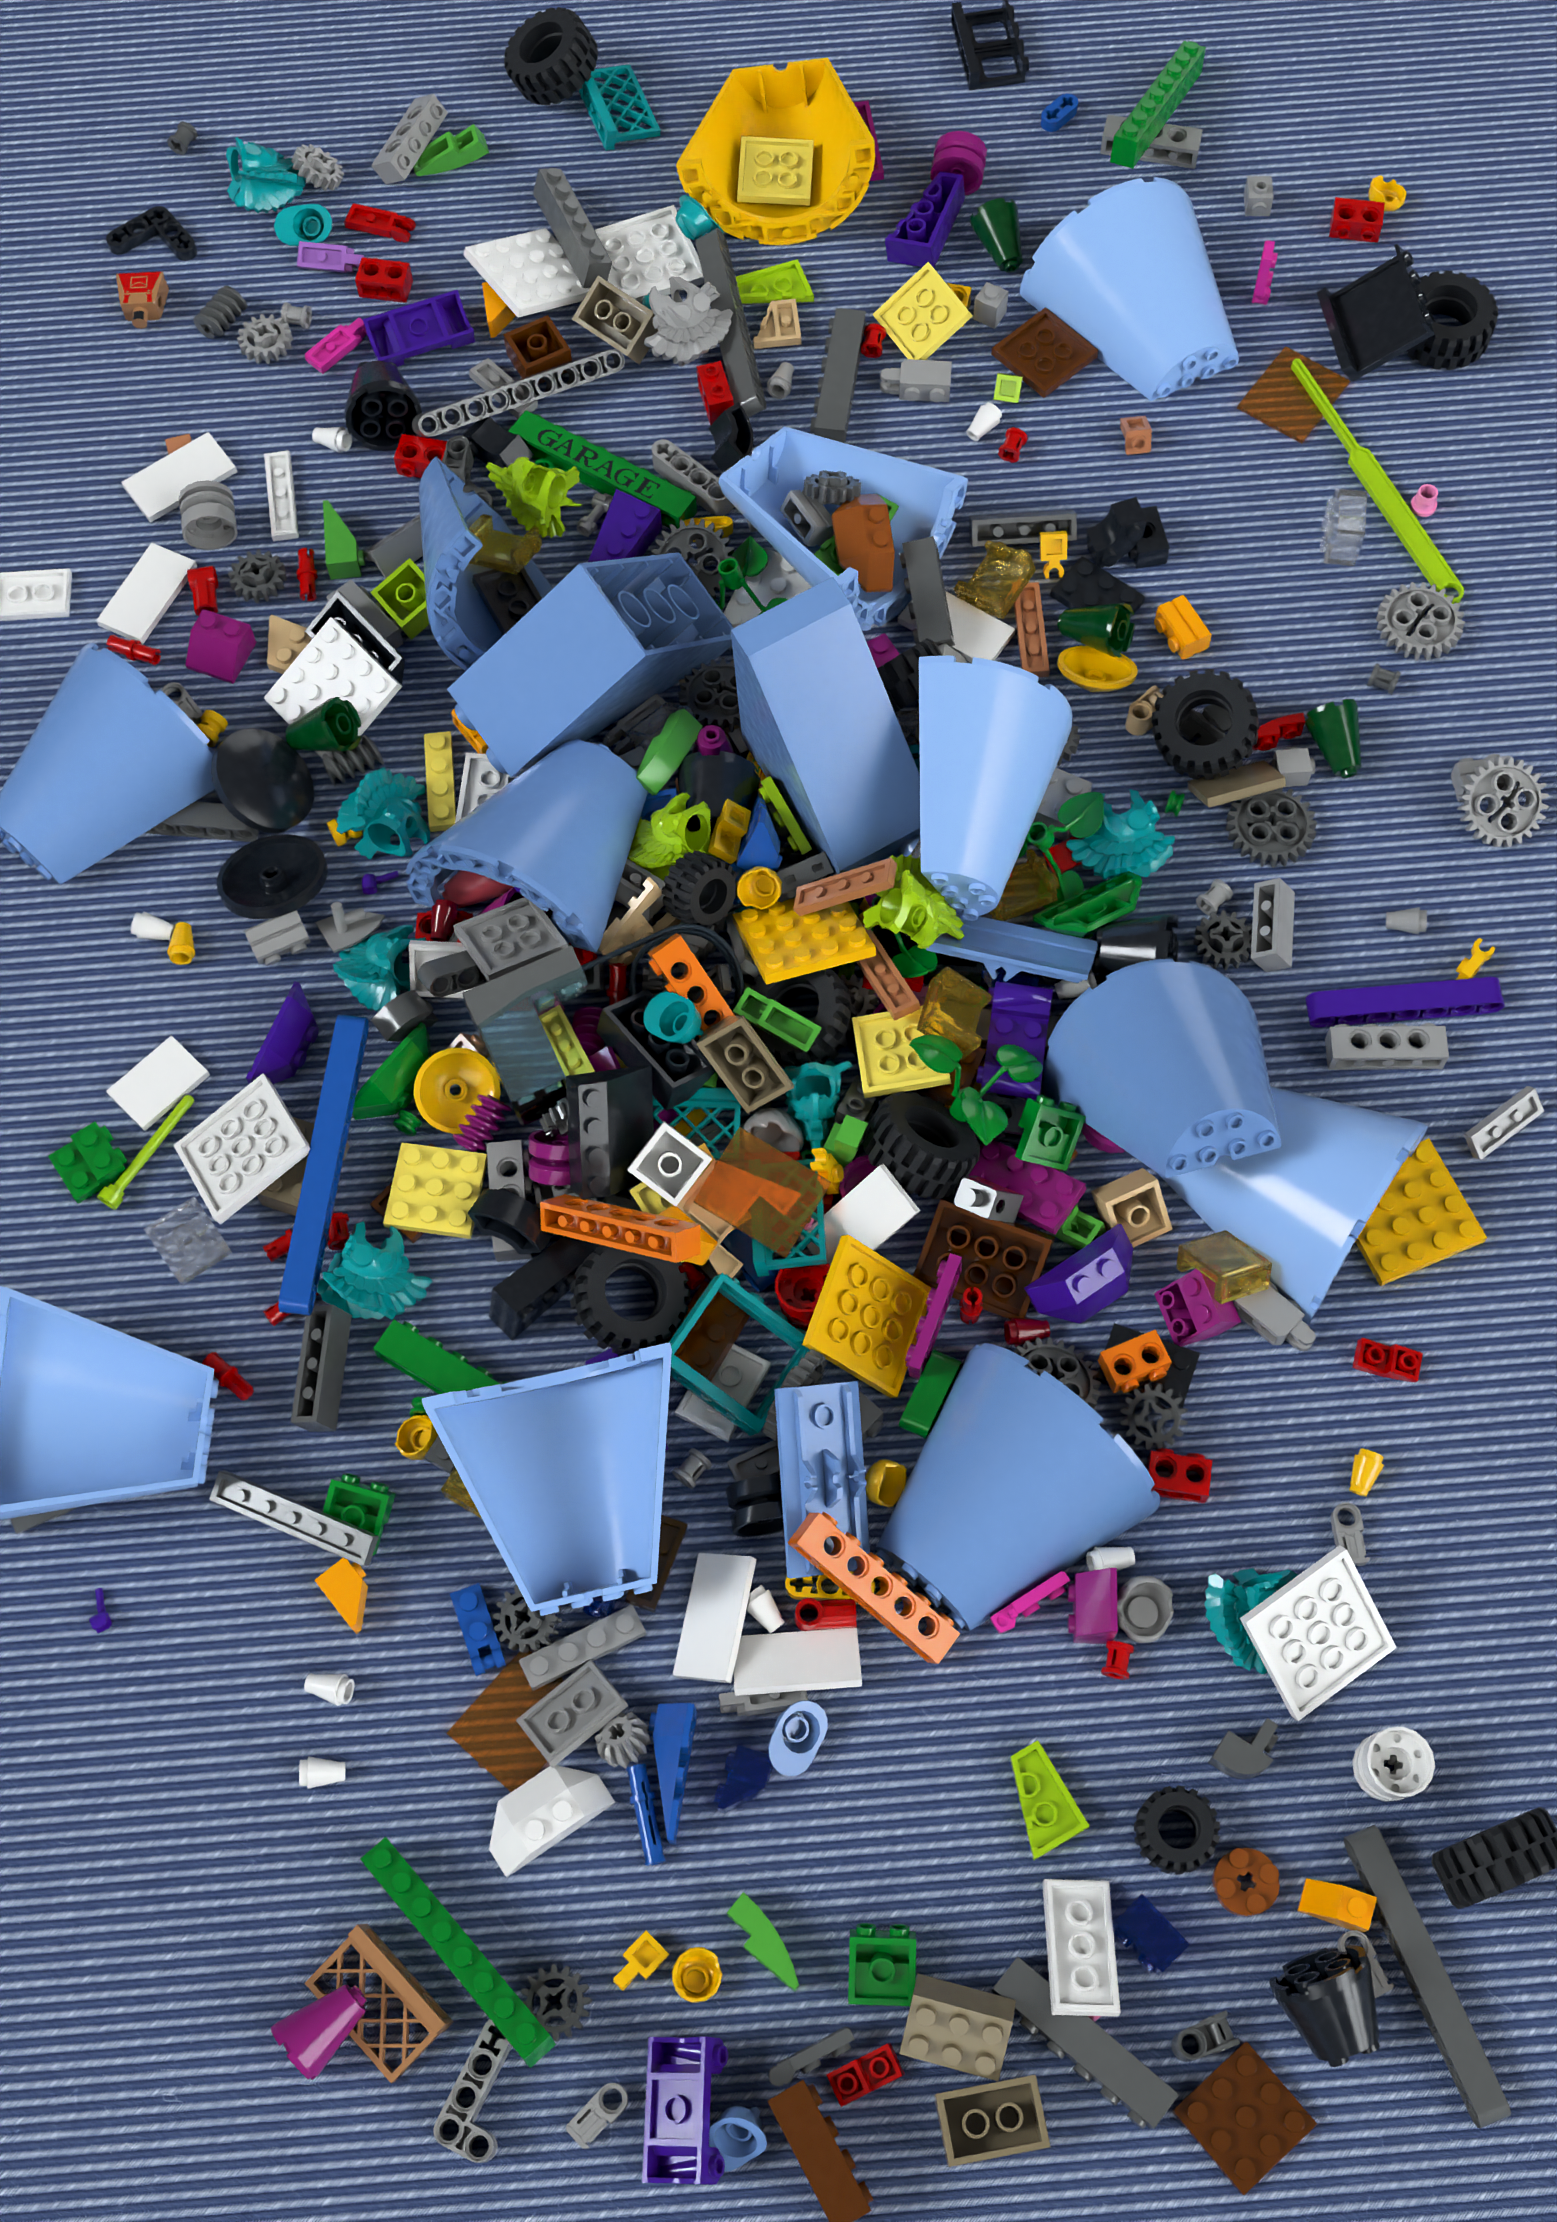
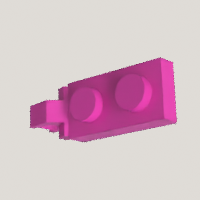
M1266 240L1264 243L1252 303L1267 305L1270 298L1271 289L1269 287H1271L1274 271L1269 270L1270 268L1275 269L1278 253L1273 252L1275 241Z
M357 318L349 326H342L340 324L305 353L306 361L320 373L324 374L363 340L362 338L366 335L363 320Z
M1065 1571L1057 1573L991 1616L990 1620L998 1633L1001 1634L1013 1629L1019 1614L1022 1613L1026 1618L1041 1607L1038 1602L1047 1596L1052 1601L1065 1593L1067 1590L1064 1585L1070 1581Z

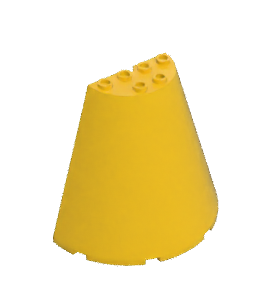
M828 57L787 62V67L783 70L776 69L773 64L733 69L677 161L676 168L684 191L704 207L709 216L724 232L744 240V237L759 240V244L790 245L814 239L818 233L828 228L834 229L856 209L869 187V181L874 170L875 140ZM742 136L814 140L810 206L737 202Z

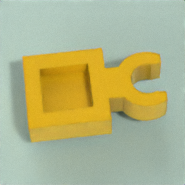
M1066 531L1040 532V560L1047 561L1043 567V574L1046 579H1049V571L1052 568L1058 569L1059 578L1064 576V569L1060 560H1067Z
M825 1148L812 1149L815 1162H810V1167L813 1171L818 1172L817 1181L828 1195L839 1194V1184L844 1178L842 1165L836 1161L831 1153L827 1154Z

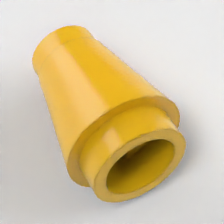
M186 922L175 924L167 949L170 960L178 965L189 964L196 954L192 927Z
M1362 1448L1359 1450L1358 1455H1354L1350 1492L1367 1497L1368 1492L1384 1467V1464H1382L1384 1457L1382 1455Z

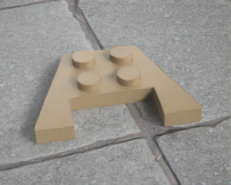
M650 877L642 884L645 887L642 894L638 898L633 896L627 903L630 909L620 920L616 917L604 932L598 949L603 956L665 928L680 924L681 920L671 916L672 914L666 913L651 927L642 915L662 895V890ZM644 945L607 961L609 963H624L628 966L634 961Z
M713 1160L676 1207L696 1224H700V1227L718 1242V1245L709 1257V1261L718 1275L723 1273L733 1278L744 1264L720 1245L724 1238L759 1197L784 1216L801 1195L793 1190Z

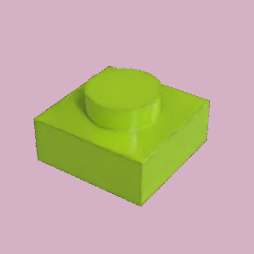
M997 373L993 400L1019 403L1023 376Z

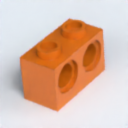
M1156 1329L1100 1352L1098 1363L1113 1393L1120 1390L1123 1393H1127L1139 1387V1383L1144 1380L1150 1379L1152 1382L1167 1375L1166 1371L1169 1370L1172 1362ZM1146 1353L1152 1354L1156 1357L1157 1362L1147 1363L1142 1358V1355ZM1124 1365L1129 1369L1130 1373L1121 1375L1116 1372L1114 1367Z

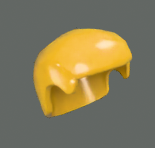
M1379 175L1371 181L1368 198L1369 201L1385 202L1384 212L1395 211L1404 205L1407 192L1403 186L1396 183L1395 179H1392L1390 182H1384L1383 176Z
M756 866L742 874L737 882L736 894L745 907L752 906L763 910L776 904L782 894V882L772 869Z
M412 1416L400 1426L397 1431L395 1446L404 1457L411 1460L425 1459V1455L438 1436L429 1416Z
M881 1459L875 1462L868 1469L865 1476L868 1499L877 1505L888 1508L893 1507L897 1503L906 1484V1467L888 1459Z
M704 1947L689 1948L681 1954L673 1965L672 1982L678 1995L688 2002L697 2003L705 2002L717 1993L722 1979L717 1955Z

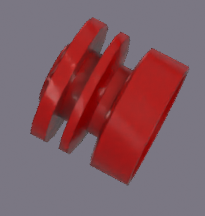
M828 1262L827 1264L785 1268L780 1269L775 1279V1292L781 1313L788 1318L787 1322L796 1329L801 1328L807 1332L831 1266Z

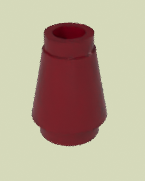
M445 899L436 900L431 912V940L447 942L459 915L457 910L458 904Z
M1012 1317L1011 1321H1005L1004 1323L1005 1341L1008 1345L1017 1347L1024 1345L1027 1340L1035 1342L1036 1338L1041 1340L1050 1337L1049 1322L1047 1320Z

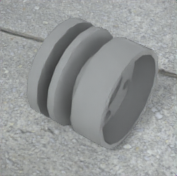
M206 480L194 482L181 490L178 498L182 534L184 540L190 546L202 550H215L229 546L235 541L238 532L232 491L226 485Z

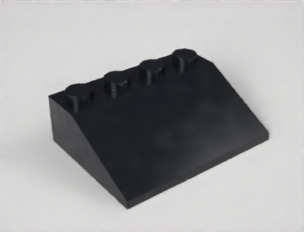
M648 1064L566 1076L571 1190L582 1200L610 1196L642 1183L641 1180L628 1171V1167L654 1134L652 1066Z

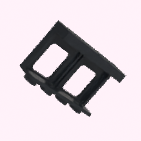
M1003 0L1002 8L964 13L961 2L952 3L951 25L969 91L1025 83V74L1029 72V60L1027 56L1024 57L1023 39H1019L1018 22H1014L1013 5H1009L1008 0ZM995 22L1003 23L1007 39L985 43L976 42L972 29L973 26ZM1006 56L1013 58L1017 71L1016 74L991 78L985 76L982 65L983 60Z

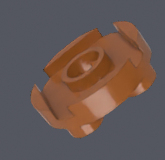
M1235 1848L1224 1855L1216 1864L1212 1875L1213 1887L1220 1904L1227 1911L1237 1916L1249 1917L1259 1915L1274 1904L1279 1893L1280 1883L1277 1867L1273 1865L1265 1854L1252 1848ZM1246 1874L1252 1876L1251 1881L1255 1883L1254 1888L1249 1887L1246 1891L1240 1889L1241 1882L1237 1878L1239 1875L1244 1877Z

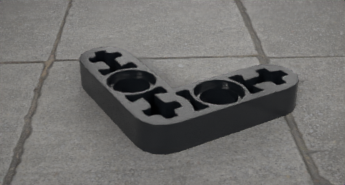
M162 206L149 209L112 230L106 236L110 251L116 255L127 253L157 235L178 259L189 261L197 255V248L193 238L169 210ZM137 228H145L141 233L133 232ZM170 231H178L174 236H167V233Z

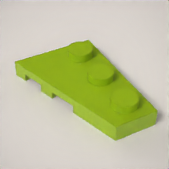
M798 259L736 276L742 304L770 303L771 301L796 299V303L814 302V294Z
M771 776L760 781L763 787L758 790L766 804L772 802L776 812L772 814L780 828L786 826L790 836L787 837V840L793 851L800 850L803 855L812 850Z
M1038 1740L1010 1757L1033 1861L1090 1826Z

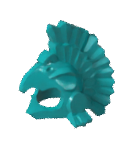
M238 137L235 138L236 146H229L227 148L226 157L232 177L227 192L229 193V198L235 202L237 207L244 206L247 211L255 210L257 213L262 211L268 213L270 210L277 212L280 207L284 208L287 203H291L294 196L301 195L303 187H305L306 178L298 176L299 170L293 169L294 163L291 162L292 158L284 159V156L273 148H266L257 143L248 142V144H244L242 139ZM238 154L241 157L242 171L239 170Z
M385 767L366 774L364 780H360L359 787L356 788L355 792L349 794L348 799L342 802V807L338 810L339 816L336 821L338 827L336 831L342 834L350 829L355 832L363 830V838L354 848L359 851L361 856H366L368 859H371L377 850L401 857L411 856L413 851L409 838H420L424 844H427L430 840V830L421 816V806L418 802H414L416 797L425 793L426 788L424 785L416 784L413 776L404 778L401 773L393 776L391 770L386 771ZM393 834L399 836L400 845L396 846L390 843V837Z
M1129 789L1131 808L1121 814H1115L1112 811V804H1107L1104 801V817L1100 829L1088 838L1068 840L1066 843V847L1072 851V860L1076 863L1083 862L1082 866L1084 869H1094V876H1100L1103 881L1128 871L1141 877H1148L1150 873L1157 872L1158 868L1164 865L1166 860L1173 855V847L1171 845L1175 843V836H1164L1162 832L1155 831V823L1160 819V815L1152 800L1145 804L1139 791Z
M402 925L388 932L374 934L368 940L364 939L360 943L339 953L341 960L333 964L334 972H337L338 978L344 981L345 986L351 990L352 995L358 999L359 1003L366 1006L370 1011L375 1010L379 1012L388 1002L399 996L400 990L410 991L409 964L402 963V953L409 946L410 940L427 941L425 937L407 939L409 934L415 931L412 925Z
M827 1061L824 1065L812 1062L805 1063L800 1067L786 1066L783 1069L794 1084L793 1089L784 1093L786 1095L785 1104L788 1105L787 1113L800 1126L804 1137L803 1142L804 1144H809L811 1150L823 1148V1143H826L836 1111L839 1107L837 1102L841 1099L838 1095L841 1086V1073L852 1067L850 1061L836 1066L832 1061Z
M365 1221L354 1225L352 1234L346 1242L343 1251L334 1255L327 1272L322 1273L324 1280H319L317 1293L321 1295L323 1301L351 1314L353 1319L362 1317L364 1319L376 1318L379 1320L386 1316L392 1320L396 1315H402L405 1312L404 1307L411 1308L416 1301H421L427 1296L425 1289L432 1283V1280L426 1276H415L413 1273L407 1272L410 1268L409 1260L406 1256H403V1238L393 1226L389 1227L390 1238H386L381 1244V1249H378L366 1241Z
M1254 1568L1242 1569L1232 1573L1238 1585L1232 1583L1229 1579L1224 1581L1216 1573L1208 1576V1587L1205 1590L1206 1600L1204 1602L1207 1609L1205 1617L1211 1622L1210 1630L1216 1634L1217 1641L1224 1646L1225 1653L1233 1656L1234 1665L1242 1666L1248 1671L1254 1668L1260 1674L1267 1672L1269 1675L1240 1618L1297 1577L1298 1574L1287 1569L1280 1572L1258 1575Z

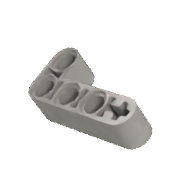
M665 439L654 442L651 451L653 467L657 473L674 486L690 491L696 496V502L715 516H724L735 507L722 493L719 486L720 476H715L672 442Z
M490 2019L484 2025L433 2128L434 2137L438 2143L475 2163L490 2161L496 2155L498 2149L495 2136L474 2124L512 2048L506 2038L505 2040L499 2038L494 2048L500 2050L498 2055L493 2051L483 2048L485 2043L492 2046L496 2039V2035L492 2033L496 2026ZM488 2055L492 2061L491 2070L485 2075H479L476 2071V2061L481 2056ZM471 2087L475 2092V2102L472 2106L464 2108L459 2102V2096L462 2090ZM455 2120L459 2126V2133L455 2139L448 2141L443 2135V2127L446 2122ZM479 2136H484L489 2143L488 2151L482 2157H477L472 2150L473 2142Z

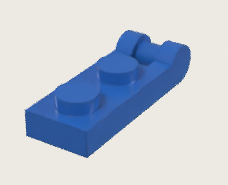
M480 1583L450 1593L476 1676L486 1673L485 1670L488 1668L505 1666L506 1661L497 1633L494 1630V1624ZM490 1647L492 1654L481 1658L479 1651Z

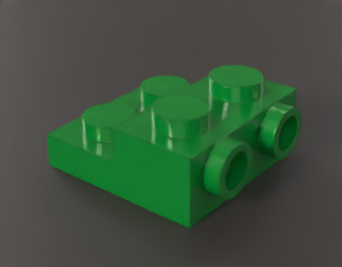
M1038 1095L1036 1100L1028 1098L1018 1124L1024 1128V1132L1015 1157L1023 1161L1067 1171L1086 1116L1076 1111V1105L1060 1100L1058 1106L1054 1105L1055 1100L1043 1095Z
M96 1121L71 1135L72 1142L48 1155L78 1204L101 1191L104 1187L116 1182L126 1170L123 1164L128 1162L119 1147L113 1149L109 1143L114 1138L107 1127L104 1125L100 1128Z
M343 1473L342 1477L338 1476L331 1479L323 1512L378 1535L379 1538L373 1553L374 1556L377 1554L384 1524L389 1521L396 1493L388 1491L389 1485L372 1481L370 1486L360 1483L361 1477L357 1475Z
M871 1923L857 1924L856 1929H850L848 2004L910 2006L916 1976V1931H909V1926L904 1924L890 1925L889 1930H876V1925Z

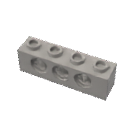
M434 94L413 100L372 163V168L385 184L403 181L407 178L448 114Z
M1107 115L1100 154L1111 156L1114 135L1127 117ZM1165 123L1140 160L1195 169L1203 129Z
M1402 1023L1392 1026L1366 1024L1362 1027L1338 1024L1330 1027L1325 1037L1328 1070L1443 1069L1449 1058L1446 1027L1436 1026L1433 1023H1426L1420 1026H1407ZM1409 1042L1417 1043L1420 1048L1413 1047ZM1352 1043H1358L1363 1048H1356L1352 1045ZM1381 1043H1388L1392 1048H1385Z
M521 1140L486 1143L489 1189L498 1190L503 1188L528 1200V1194L533 1192L532 1180L529 1176H526V1167H529L530 1160L529 1149L524 1150ZM508 1170L517 1171L514 1176H503ZM492 1236L493 1253L497 1262L532 1258V1253L518 1254L511 1245L502 1239Z

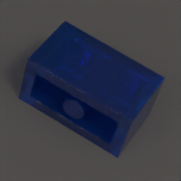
M1143 1894L1113 1922V1928L1115 1929L1114 1937L1125 1948L1131 1946L1139 1954L1137 1961L1150 1974L1153 1971L1158 1976L1162 1974L1190 1945Z

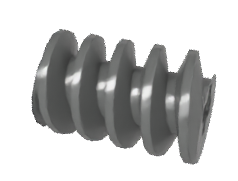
M225 285L218 290V293L212 297V300L206 303V306L200 310V313L194 317L193 321L197 329L209 339H214V335L222 337L224 335L223 330H228L230 328L229 323L233 324L236 320L235 316H241V310H246L248 305L235 289Z
M366 735L361 737L362 745L359 743L356 748L350 751L342 752L343 754L332 751L333 759L326 753L323 754L324 768L335 787L336 778L342 783L346 782V773L353 779L355 778V769L364 774L365 764L372 770L375 769L374 760L377 759L382 765L384 764L374 741L370 740Z

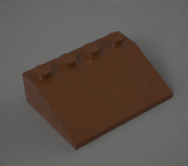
M941 1198L913 1276L931 1288L937 1289L938 1277L936 1275L941 1261H947L950 1253L961 1256L962 1271L952 1298L961 1300L967 1288L971 1287V1292H973V1288L976 1287L982 1292L983 1305L980 1306H983L984 1310L1010 1320L1012 1317L1025 1318L1031 1300L1024 1288L1041 1277L1055 1236L1017 1222L1009 1223L989 1220L954 1205L953 1198Z

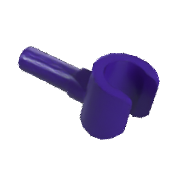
M398 871L381 876L365 874L362 878L363 894H375L378 891L377 884L398 878Z
M103 1588L95 1589L98 1614L89 1618L91 1627L96 1630L97 1634L112 1626V1620L104 1604Z

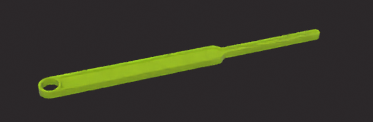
M1294 359L1291 369L1350 454L1348 464L1430 585H1436V592H1440L1445 588H1454L1458 591L1459 596L1454 597L1452 604L1459 603L1464 595V587L1372 452L1367 448L1359 446L1300 359Z

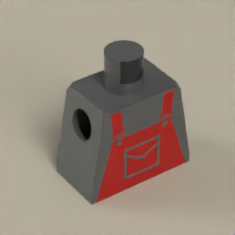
M976 1175L963 1176L953 1204L989 1220L1014 1223L1024 1195ZM1000 1200H1003V1206L1000 1210L999 1206L996 1205Z

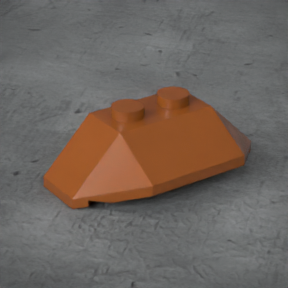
M859 494V497H854L852 501L846 500L831 516L838 564L844 571L849 567L858 571V583L865 592H891L893 589L895 551L888 506L878 494Z

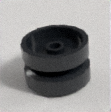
M779 1474L747 1478L735 1482L726 1488L728 1506L736 1510L730 1516L734 1535L755 1537L784 1531L781 1479Z

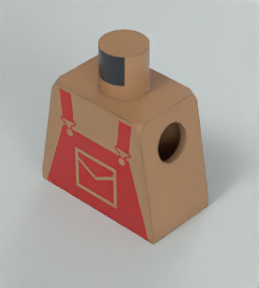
M163 271L116 274L119 300L125 319L132 321L133 326L139 329L146 328L148 320H159L162 317L169 292Z

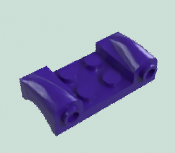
M458 290L363 319L364 328L376 360L396 364L397 367L405 365L404 359L447 345L455 349L475 342L474 330L467 319Z
M996 981L995 987H989L987 1004H992L985 1064L984 1066H978L976 1083L982 1084L981 1089L1003 1067L997 1061L996 1054L998 1049L1004 1045H1016L1027 1050L1037 1058V1061L1043 1067L1053 989ZM1005 1072L986 1093L990 1092L1036 1100L1037 1096L1040 1095L1042 1072L1037 1079L1028 1083L1016 1082L1010 1077L1008 1072Z
M706 2036L648 2037L642 2183L715 2185L723 2175L725 2169L724 2158L720 2155L718 2148L709 2147L711 2074H720L728 2062V2050L722 2039Z

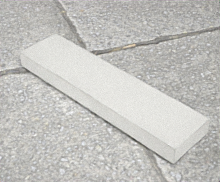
M290 451L264 454L273 542L299 538Z

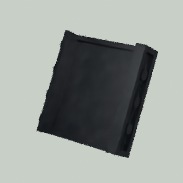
M1398 243L1394 245L1397 256L1334 294H1331L1326 287L1317 292L1341 370L1352 382L1435 335L1432 324L1435 323L1434 317L1430 310L1426 309L1427 297L1418 286L1421 283V279L1416 270L1412 269L1411 266L1414 264V259L1409 250L1404 251Z

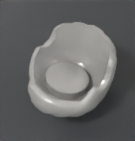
M769 1107L759 1110L744 1123L740 1131L741 1143L750 1153L769 1152L770 1149H775L776 1152H800L804 1144L803 1133L796 1120L789 1113L779 1108Z
M1137 1576L1127 1581L1117 1593L1119 1628L1130 1639L1138 1643H1151L1159 1639L1168 1628L1174 1613L1171 1589L1161 1579L1153 1576Z

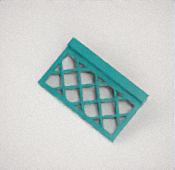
M630 64L599 68L591 71L590 79L588 82H584L583 88L579 90V93L605 151L614 150L615 143L660 136V127ZM621 74H627L628 79L625 81L616 76ZM594 78H603L606 81L602 84L594 80ZM611 82L621 86L619 91L609 87ZM627 89L636 93V95L632 97L624 92ZM605 92L614 97L612 100L602 97V94ZM620 99L629 104L627 107H624L616 102ZM633 106L643 109V112L640 114L631 109ZM611 109H613L622 114L619 117H617L615 115L610 114L609 112L611 111ZM626 116H629L637 121L633 124L624 119ZM645 123L651 126V128L644 129L639 127V125ZM621 126L628 129L629 132L619 133L617 128Z
M701 1087L689 1100L672 1108L679 1116L669 1124L671 1127L676 1126L683 1119L692 1128V1131L686 1136L688 1140L697 1134L707 1144V1148L712 1149L714 1153L711 1152L715 1160L739 1161L742 1106L729 1088ZM653 1096V1108H657L653 1112V1119L661 1125L663 1122L657 1115L664 1108ZM693 1109H702L708 1117L695 1127L686 1116ZM707 1109H711V1110H715V1111L712 1112V1113H710ZM722 1110H735L734 1121L726 1128L715 1118ZM712 1120L722 1131L713 1140L709 1141L700 1130ZM733 1127H734V1137L729 1133V1131H730ZM726 1135L733 1142V1153H720L714 1147V1144Z
M760 1159L748 1161L749 1173L751 1175L769 1181V1174L781 1172L787 1177L779 1186L786 1188L793 1180L802 1187L798 1191L801 1196L793 1206L802 1210L803 1213L795 1222L785 1215H781L761 1197L751 1206L753 1264L758 1277L769 1276V1270L827 1264L823 1189L817 1181L818 1172L815 1171V1174L807 1183L797 1176L802 1170L811 1169L810 1162H815V1159L761 1165ZM807 1191L816 1196V1200L809 1207L799 1202ZM809 1216L818 1222V1225L810 1233L800 1227ZM779 1220L790 1226L781 1236L772 1231V1227ZM795 1231L805 1237L796 1248L786 1241ZM812 1242L820 1248V1255L806 1256L801 1251ZM781 1245L791 1251L785 1259L773 1260V1253Z

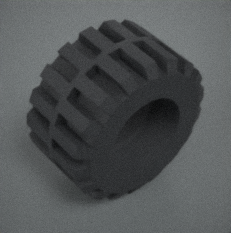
M704 852L685 853L684 858L679 857L676 860V864L670 867L668 870L670 872L664 879L665 886L662 888V894L665 896L662 901L666 905V911L672 914L671 916L687 924L700 925L709 929L712 925L720 924V920L728 916L727 912L729 909L732 910L734 906L733 901L737 898L736 888L738 881L735 880L737 877L735 871L732 870L729 864Z
M1178 1785L1176 1788L1168 1786L1159 1792L1157 1790L1144 1802L1136 1815L1137 1819L1134 1823L1136 1837L1134 1839L1136 1846L1139 1845L1141 1848L1139 1853L1143 1858L1147 1857L1151 1861L1149 1864L1152 1867L1161 1868V1872L1167 1874L1175 1872V1875L1188 1871L1192 1872L1213 1855L1215 1846L1219 1843L1220 1836H1218V1831L1220 1830V1822H1216L1215 1819L1217 1812L1215 1808L1210 1809L1208 1806L1210 1801L1205 1796L1203 1798L1197 1795L1198 1791L1194 1789L1188 1791L1185 1790V1786ZM1171 1811L1179 1812L1191 1821L1195 1831V1838L1189 1847L1176 1849L1163 1841L1158 1830V1822L1163 1814Z

